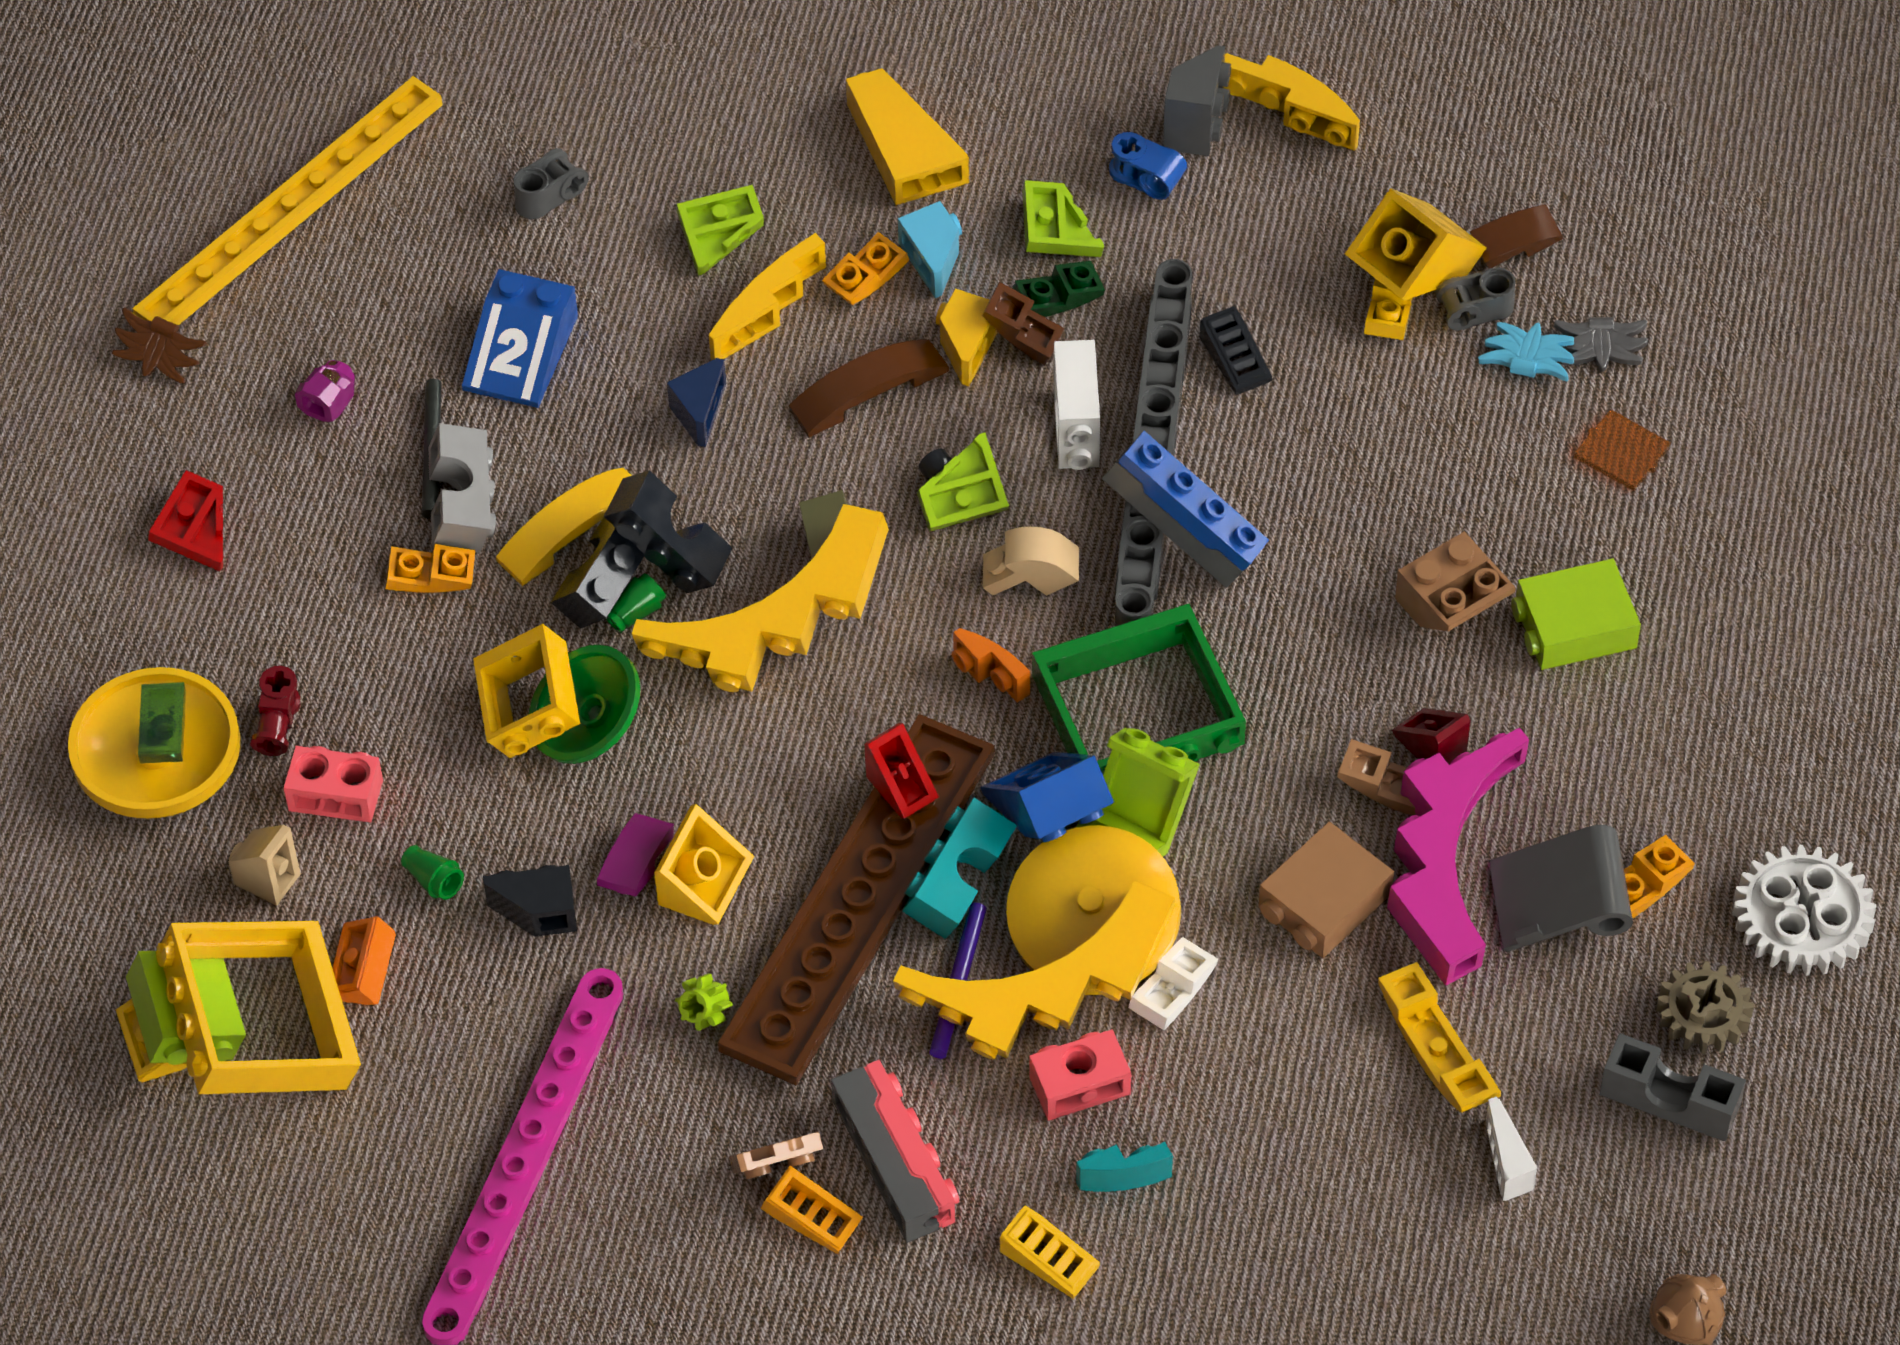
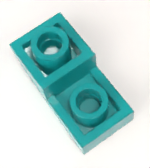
M1166 1142L1153 1147L1149 1145L1142 1146L1132 1152L1127 1158H1124L1117 1144L1105 1150L1101 1148L1094 1149L1076 1162V1184L1083 1191L1111 1192L1140 1188L1158 1183L1172 1177L1173 1155Z

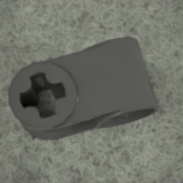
M561 148L550 150L542 158L520 169L513 178L515 209L524 218L538 219L543 217L560 204L578 196L585 189L589 175L584 169L576 168L568 160L567 153Z
M1496 267L1463 277H1452L1442 282L1436 288L1435 295L1438 302L1445 306L1448 327L1459 331L1482 323L1509 317L1513 312L1515 303V277L1507 269Z

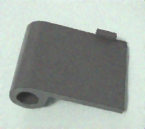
M1593 825L1489 860L1502 947L1505 952L1587 926L1596 935L1601 936L1618 935L1632 927L1633 918L1618 833L1612 826Z

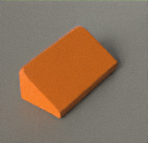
M378 916L343 924L332 967L342 1002L376 1005L379 1003L396 934L394 929Z

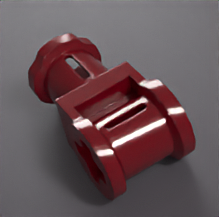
M273 666L266 669L259 679L261 690L258 705L260 719L257 733L251 737L250 746L263 755L280 756L287 752L289 744L286 739L287 729L292 728L294 715L301 706V698L296 690L297 677L294 671L285 666Z

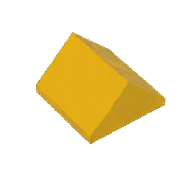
M697 804L690 806L654 872L658 905L716 925L719 924L754 855Z

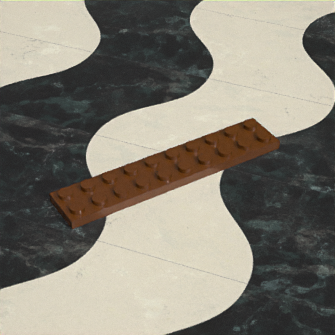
M921 714L917 716L908 731V735L939 798L903 819L875 787L873 788L718 1042L720 1053L797 1086L908 901L909 896L904 894L907 886L917 872L924 874L929 863L924 861L925 856L937 839L944 841L949 832L943 828L946 821L957 806L963 809L993 759L995 745Z

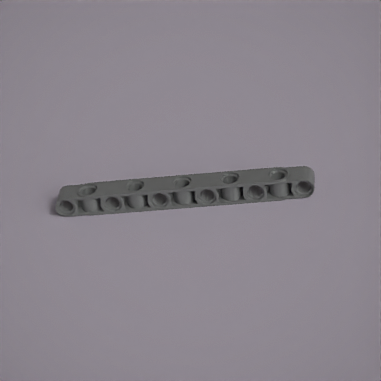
M1168 259L1162 262L1156 271L1154 294L1151 296L1133 436L1134 442L1145 431L1173 456H1175L1192 309V269L1189 264L1179 259ZM1126 500L1116 572L1115 626L1153 615L1155 600L1157 601L1165 539V534Z

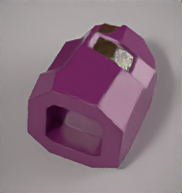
M331 360L325 365L315 368L308 378L299 384L295 392L297 407L310 417L323 422H333L341 415L354 396L355 375L350 366L341 361Z

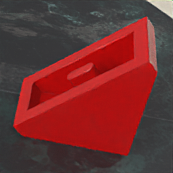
M899 722L864 744L866 777L901 818H907L939 798L903 723Z

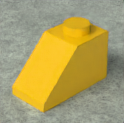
M955 288L948 303L942 302L936 316V325L940 326V343L961 384L970 386L998 332L982 316L990 299Z

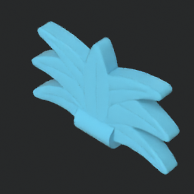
M1497 322V330L1504 335L1485 339L1486 347L1497 350L1487 352L1478 357L1479 364L1504 365L1509 367L1510 373L1533 378L1536 373L1548 374L1567 382L1569 380L1568 373L1557 362L1574 363L1572 354L1563 348V346L1574 345V337L1559 334L1541 335L1540 323H1535L1527 333L1514 325Z

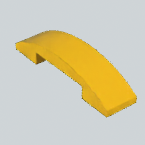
M623 467L591 477L566 491L523 525L497 554L496 561L521 586H524L554 564V553L603 519L622 479L632 475Z
M1418 962L1378 978L1380 989L1403 1037L1430 1080L1455 1109L1462 1113L1488 1102V1099L1501 1096L1500 1089L1480 1058L1475 1061L1473 1060L1437 1004L1438 993Z

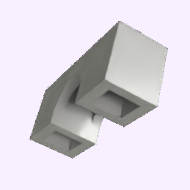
M439 423L428 446L429 480L446 482L458 491L442 489L431 511L432 546L440 544L476 550L475 552L480 553L487 537H493L496 527L495 513H490V504L493 500L495 489L494 481L489 480L493 449L492 447H487V430Z

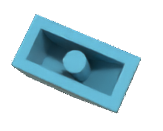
M941 201L898 218L899 245L907 252L911 263L935 298L942 296L959 254V236L962 235V228L958 218L954 213L949 214Z

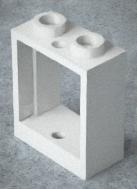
M1095 340L1054 341V404L1058 468L1082 470L1099 467L1100 409Z

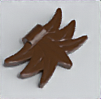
M122 308L125 319L137 333L115 328L117 336L129 349L113 350L112 354L127 360L143 361L142 375L145 377L150 376L158 368L174 381L186 383V379L178 372L176 367H193L199 365L200 362L187 356L181 350L199 349L205 347L208 342L183 336L178 332L179 325L155 316L152 321H147L135 315L128 308Z

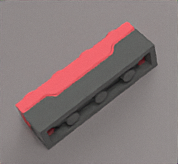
M879 1059L867 1064L866 1067H859L831 1079L832 1102L906 1243L937 1231L940 1227L944 1228L955 1223V1204L959 1203L957 1190L951 1179L943 1180L937 1169L940 1167V1161L933 1145L930 1142L924 1144L920 1137L921 1125L912 1107L906 1109L900 1099V1097H903V1092L896 1075L893 1072L887 1074Z

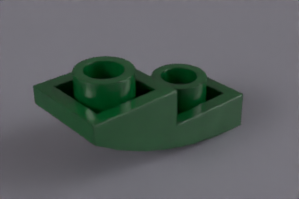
M1091 260L1055 265L1051 276L1015 280L1012 288L1034 300L1035 302L1031 310L1043 317L1082 306L1103 296L1105 288Z

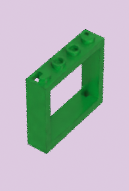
M1190 604L1032 652V677L1067 753L1088 755L1056 683L1180 644L1184 645L1220 722L1156 743L1164 747L1178 748L1195 762L1216 753H1229L1238 746L1245 744L1246 720ZM1109 757L1097 761L1102 774H1104Z

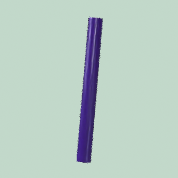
M971 903L950 979L965 981L968 979L987 910L986 906L981 903ZM940 1016L929 1053L935 1058L943 1059L947 1056L955 1024Z

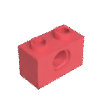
M1113 1029L1102 1033L1090 1032L1081 1036L1076 1041L1061 1046L1049 1045L1043 1047L1037 1053L1029 1055V1077L1048 1121L1131 1095V1070ZM1073 1069H1084L1087 1072L1075 1074L1070 1071Z

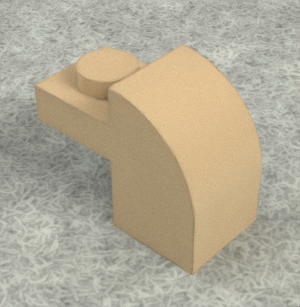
M1030 526L1005 531V544L983 554V589L992 595H996L1026 581L1046 596L1079 581V547L1062 534L1047 528Z

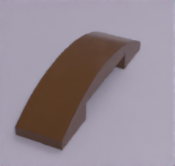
M929 339L910 340L892 344L864 354L833 370L789 404V411L806 435L811 437L843 422L845 410L907 381H910L915 388L949 372V366Z

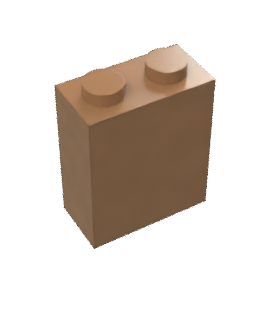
M1329 821L1260 884L1258 908L1269 922L1275 925L1280 924L1290 932L1302 948L1314 951L1323 959L1389 898L1390 887L1394 880V871Z

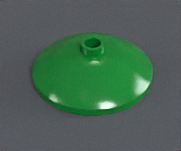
M589 645L568 653L580 724L565 731L558 737L550 738L536 745L549 758L565 764H578L590 761L613 747L632 723L640 699L639 676L631 660L610 646ZM546 674L539 682L533 694L529 714L551 704Z

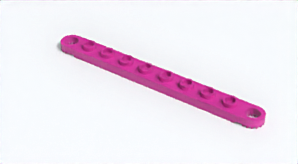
M605 968L591 970L579 982L423 1314L422 1324L424 1333L433 1345H458L460 1341L463 1342L466 1334L468 1335L471 1323L475 1315L477 1316L613 1023L614 1015L623 1000L622 981L612 970ZM596 983H599V985H602V983L604 985L609 984V987L613 989L612 993L605 998H595L590 995L589 990H592V986H597ZM442 1314L444 1316H447V1314L449 1316L454 1315V1318L458 1319L457 1326L447 1332L438 1331L433 1327L434 1321H437V1317L441 1318Z

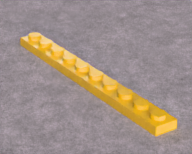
M412 76L133 307V313L147 321H152L155 316L180 325L442 106L441 95Z

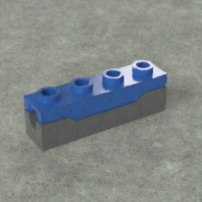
M1145 431L1137 437L1102 477L1103 481L1226 588L1253 562L1269 541L1268 538Z

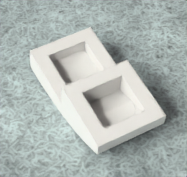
M1182 937L1158 961L1156 972L1134 993L1128 1008L1165 1030L1202 987L1217 965L1218 958Z

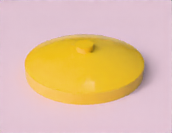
M166 667L132 671L102 685L87 698L76 713L68 737L69 759L74 776L82 790L94 802L109 811L127 817L145 819L162 818L183 813L209 799L223 786L231 775L240 751V731L237 717L225 694L216 685L200 675L182 669Z
M1092 825L1066 830V833L1059 838L1042 842L1019 866L1011 882L1007 897V924L1013 944L1022 961L1031 971H1034L1068 955L1095 935L1118 909L1134 880L1175 898V907L1140 981L1145 979L1157 968L1158 961L1172 948L1180 926V895L1175 877L1166 860L1150 843L1141 837L1111 826ZM1091 982L1085 995L1101 994L1095 991L1097 985Z

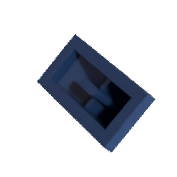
M716 358L667 382L670 409L695 443L701 447H706L726 387L724 359Z

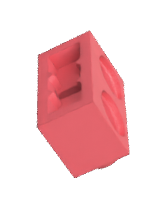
M295 746L284 784L288 811L371 823L383 783L379 757H374L364 752L345 753L331 751L321 746H312L310 748ZM314 776H319L316 779H309ZM354 782H361L357 785H350Z

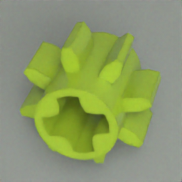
M710 973L698 977V979L694 977L682 982L683 989L686 992L680 997L675 998V1002L678 1003L679 1011L682 1015L680 1018L682 1021L687 1020L695 1023L697 1031L705 1029L710 1025L713 1027L726 1021L722 1012L726 1008L733 1006V1003L729 1001L726 983L721 984L713 981L712 974Z

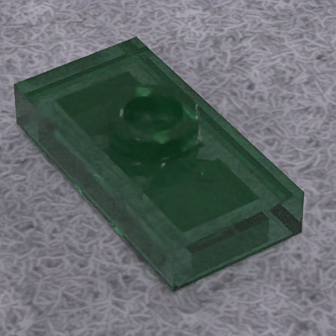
M184 682L141 685L138 746L140 763L183 762L186 704Z

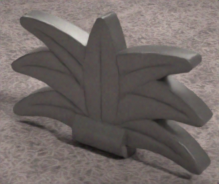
M1589 317L1588 322L1568 323L1555 320L1554 327L1558 331L1574 337V345L1563 346L1564 349L1572 353L1574 363L1562 364L1579 365L1595 360L1601 372L1606 370L1609 360L1627 365H1641L1643 357L1633 353L1647 346L1648 338H1635L1633 336L1642 332L1647 327L1648 321L1640 320L1632 323L1614 322L1613 317Z

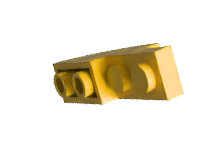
M1228 53L1225 54V63H1231V74L1228 87L1224 88L1230 89L1231 95L1262 104L1269 109L1284 112L1283 125L1299 133H1306L1328 141L1333 145L1342 146L1353 151L1356 150L1359 138V118L1335 92L1305 71L1270 55L1266 57L1262 65Z

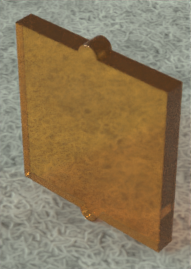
M1610 409L1595 428L1588 430V437L1574 452V458L1635 491L1650 472H1656L1657 463L1670 449L1671 442Z

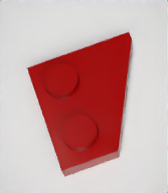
M185 470L149 530L148 541L220 572L223 568V486Z

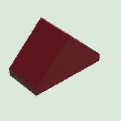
M1423 708L1392 729V732L1417 759H1428L1440 753L1450 765L1458 755L1467 752L1471 721L1468 714Z

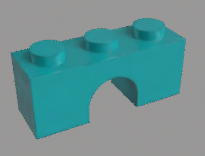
M975 797L964 810L957 806L943 827L949 831L944 842L937 839L924 858V861L930 864L925 874L917 872L907 886L904 894L909 896L910 899L902 912L946 939L959 925L978 893V890L962 880L957 870V863L970 864L985 874L1000 856L1017 825Z

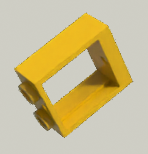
M544 624L473 658L486 741L507 757L512 758L516 755H521L530 748L550 738L558 737L565 731L580 724L566 641ZM545 667L551 704L513 722L507 685Z

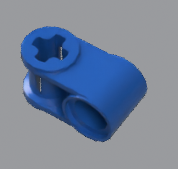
M1120 133L1113 138L1111 143L1114 158L1109 164L1110 176L1118 183L1133 187L1154 199L1164 200L1168 198L1187 169V162L1179 152L1145 139L1137 133ZM1133 144L1135 145V151H1132ZM1121 165H1124L1123 172L1120 171Z

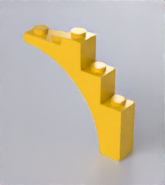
M843 504L831 533L814 558L787 584L765 599L741 610L711 619L691 622L665 623L636 619L632 636L638 649L642 654L653 659H664L665 656L680 659L683 664L693 668H703L706 665L712 682L718 688L728 692H738L739 689L752 692L766 647L784 656H792L793 653L807 655L821 610L826 615L836 619H847L848 616L861 619L889 530L883 512Z
M1134 880L1118 909L1095 935L1068 955L1031 972L1003 979L965 981L935 977L900 965L893 983L895 989L900 991L898 997L921 1008L924 1002L940 1009L938 1013L940 1017L956 1025L962 1026L964 1020L970 1022L966 1031L967 1041L973 1043L971 1050L992 1060H995L997 1054L1007 1059L1029 1012L1034 1013L1033 1020L1044 1027L1057 1031L1060 1025L1069 1029L1091 982L1097 985L1096 992L1109 999L1119 1001L1122 996L1131 1000L1175 907V898Z

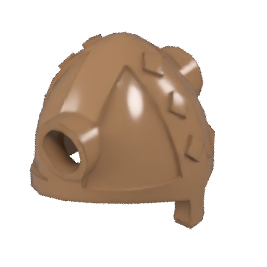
M1679 1273L1666 1278L1659 1287L1649 1309L1648 1315L1651 1324L1659 1333L1671 1340L1684 1344L1713 1345V1341L1720 1332L1725 1317L1721 1297L1726 1294V1286L1721 1278L1716 1274L1700 1277Z

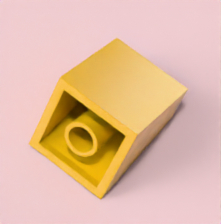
M1390 188L1347 249L1345 255L1399 298L1408 300L1436 290L1447 279L1467 276L1487 247L1430 203Z

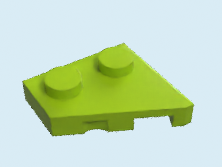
M1025 180L1022 196L1026 252L1101 257L1104 243L1101 238L1095 239L1087 228L1088 219L1081 208L1074 204L1073 196L1065 184Z
M753 185L677 203V214L698 276L705 274L764 226V217Z
M986 433L979 434L958 456L950 460L936 476L927 481L917 492L929 532L1006 511L1009 507Z

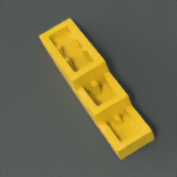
M816 233L781 255L755 277L729 305L709 333L711 360L716 358L725 359L780 326V310L803 297L804 280L826 268L825 242Z

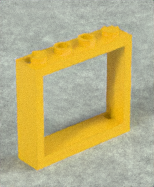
M318 921L171 923L162 942L157 945L156 957L158 965L163 967L165 972L167 998L170 1003H173L177 1016V1035L180 1040L184 1041L188 1055L187 1071L191 1077H194L198 1094L347 1090L361 1063ZM291 957L321 1059L218 1061L190 959Z

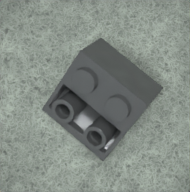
M1217 45L1172 69L1165 95L1164 147L1174 149L1177 152L1210 156L1213 141L1220 142L1223 119L1219 118V116L1221 117L1222 112H1227L1230 98V89L1224 88L1228 87L1231 74V63H1225L1226 46Z

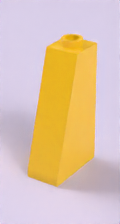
M883 68L860 73L846 79L847 106L895 205L969 183V157L967 153Z

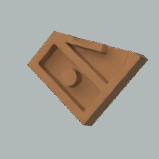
M819 1132L735 1154L729 1156L733 1174L744 1172L747 1180L772 1173L770 1164L787 1160L788 1165L792 1167L815 1161L813 1152L822 1150L823 1145Z

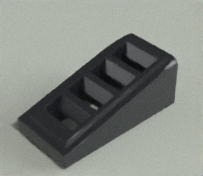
M1235 306L1201 319L1199 338L1235 395L1272 381V375ZM1235 340L1237 341V343L1223 347V345L1227 343H1230ZM1243 354L1246 355L1245 357L1239 358L1232 362L1230 361V359L1238 357ZM1251 366L1255 369L1240 376L1236 373Z

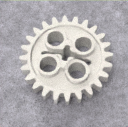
M1799 845L1797 854L1791 855L1789 850L1782 846L1778 859L1767 851L1764 855L1763 864L1753 860L1749 873L1743 872L1739 886H1736L1733 899L1735 902L1732 915L1737 917L1735 929L1736 931H1746L1743 940L1744 945L1757 943L1755 957L1759 958L1766 953L1771 955L1770 967L1772 968L1782 960L1786 962V970L1790 974L1796 965H1802L1805 976L1810 975L1812 965H1817L1823 974H1827L1831 961L1842 969L1844 968L1846 956L1855 960L1858 957L1860 947L1866 948L1875 924V919L1873 918L1876 904L1871 903L1873 890L1871 888H1863L1864 874L1851 876L1853 863L1849 862L1840 867L1837 865L1838 853L1836 852L1828 859L1822 858L1821 847H1817L1813 855H1807L1804 846ZM1812 885L1821 886L1824 889H1816ZM1770 894H1777L1782 896L1783 898H1775L1772 897ZM1825 921H1832L1837 923L1838 925L1833 926L1827 924ZM1784 930H1791L1796 932L1797 934L1791 935L1784 932ZM1811 931H1812V934H1813V936H1814V938H1815L1816 940H1813V939H1812V937H1811V935H1810V932H1811Z

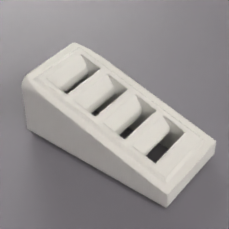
M1497 1096L1488 1099L1486 1128L1500 1195L1503 1201H1507L1534 1189L1537 1166L1500 1099Z

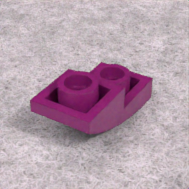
M635 813L612 846L597 877V886L636 897L654 876L655 860L673 839L674 824Z

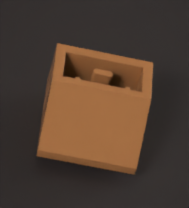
M1464 531L1400 568L1397 573L1395 599L1420 627L1450 631L1513 594L1516 587Z

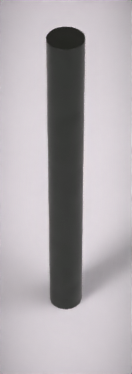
M434 378L428 379L425 383L422 516L427 519H431V511L439 496V481L429 480L428 446L438 424L441 423L442 383Z

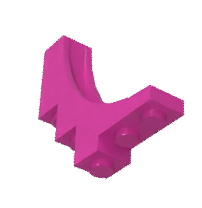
M1520 727L1508 734L1500 733L1495 735L1484 747L1473 753L1464 752L1458 755L1450 765L1440 753H1437L1428 759L1420 758L1415 760L1406 768L1403 774L1400 794L1407 797L1414 805L1416 815L1404 820L1397 828L1394 852L1410 872L1401 875L1393 882L1390 887L1387 909L1445 986L1482 966L1486 944L1471 922L1459 891L1455 863L1456 846L1463 825L1477 802L1500 778L1525 762L1529 739Z

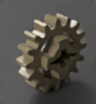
M1704 961L1702 970H1696L1693 964L1689 962L1686 963L1684 975L1674 969L1671 971L1669 982H1662L1656 1005V1011L1661 1013L1659 1025L1660 1027L1670 1026L1668 1035L1670 1040L1677 1039L1680 1036L1684 1038L1683 1049L1688 1050L1695 1043L1699 1044L1701 1054H1706L1708 1045L1714 1044L1719 1052H1723L1726 1040L1737 1045L1741 1032H1748L1751 1022L1750 1018H1752L1754 1003L1749 1002L1751 989L1739 988L1742 978L1739 974L1731 978L1727 977V966L1722 965L1716 972L1711 970L1709 961Z

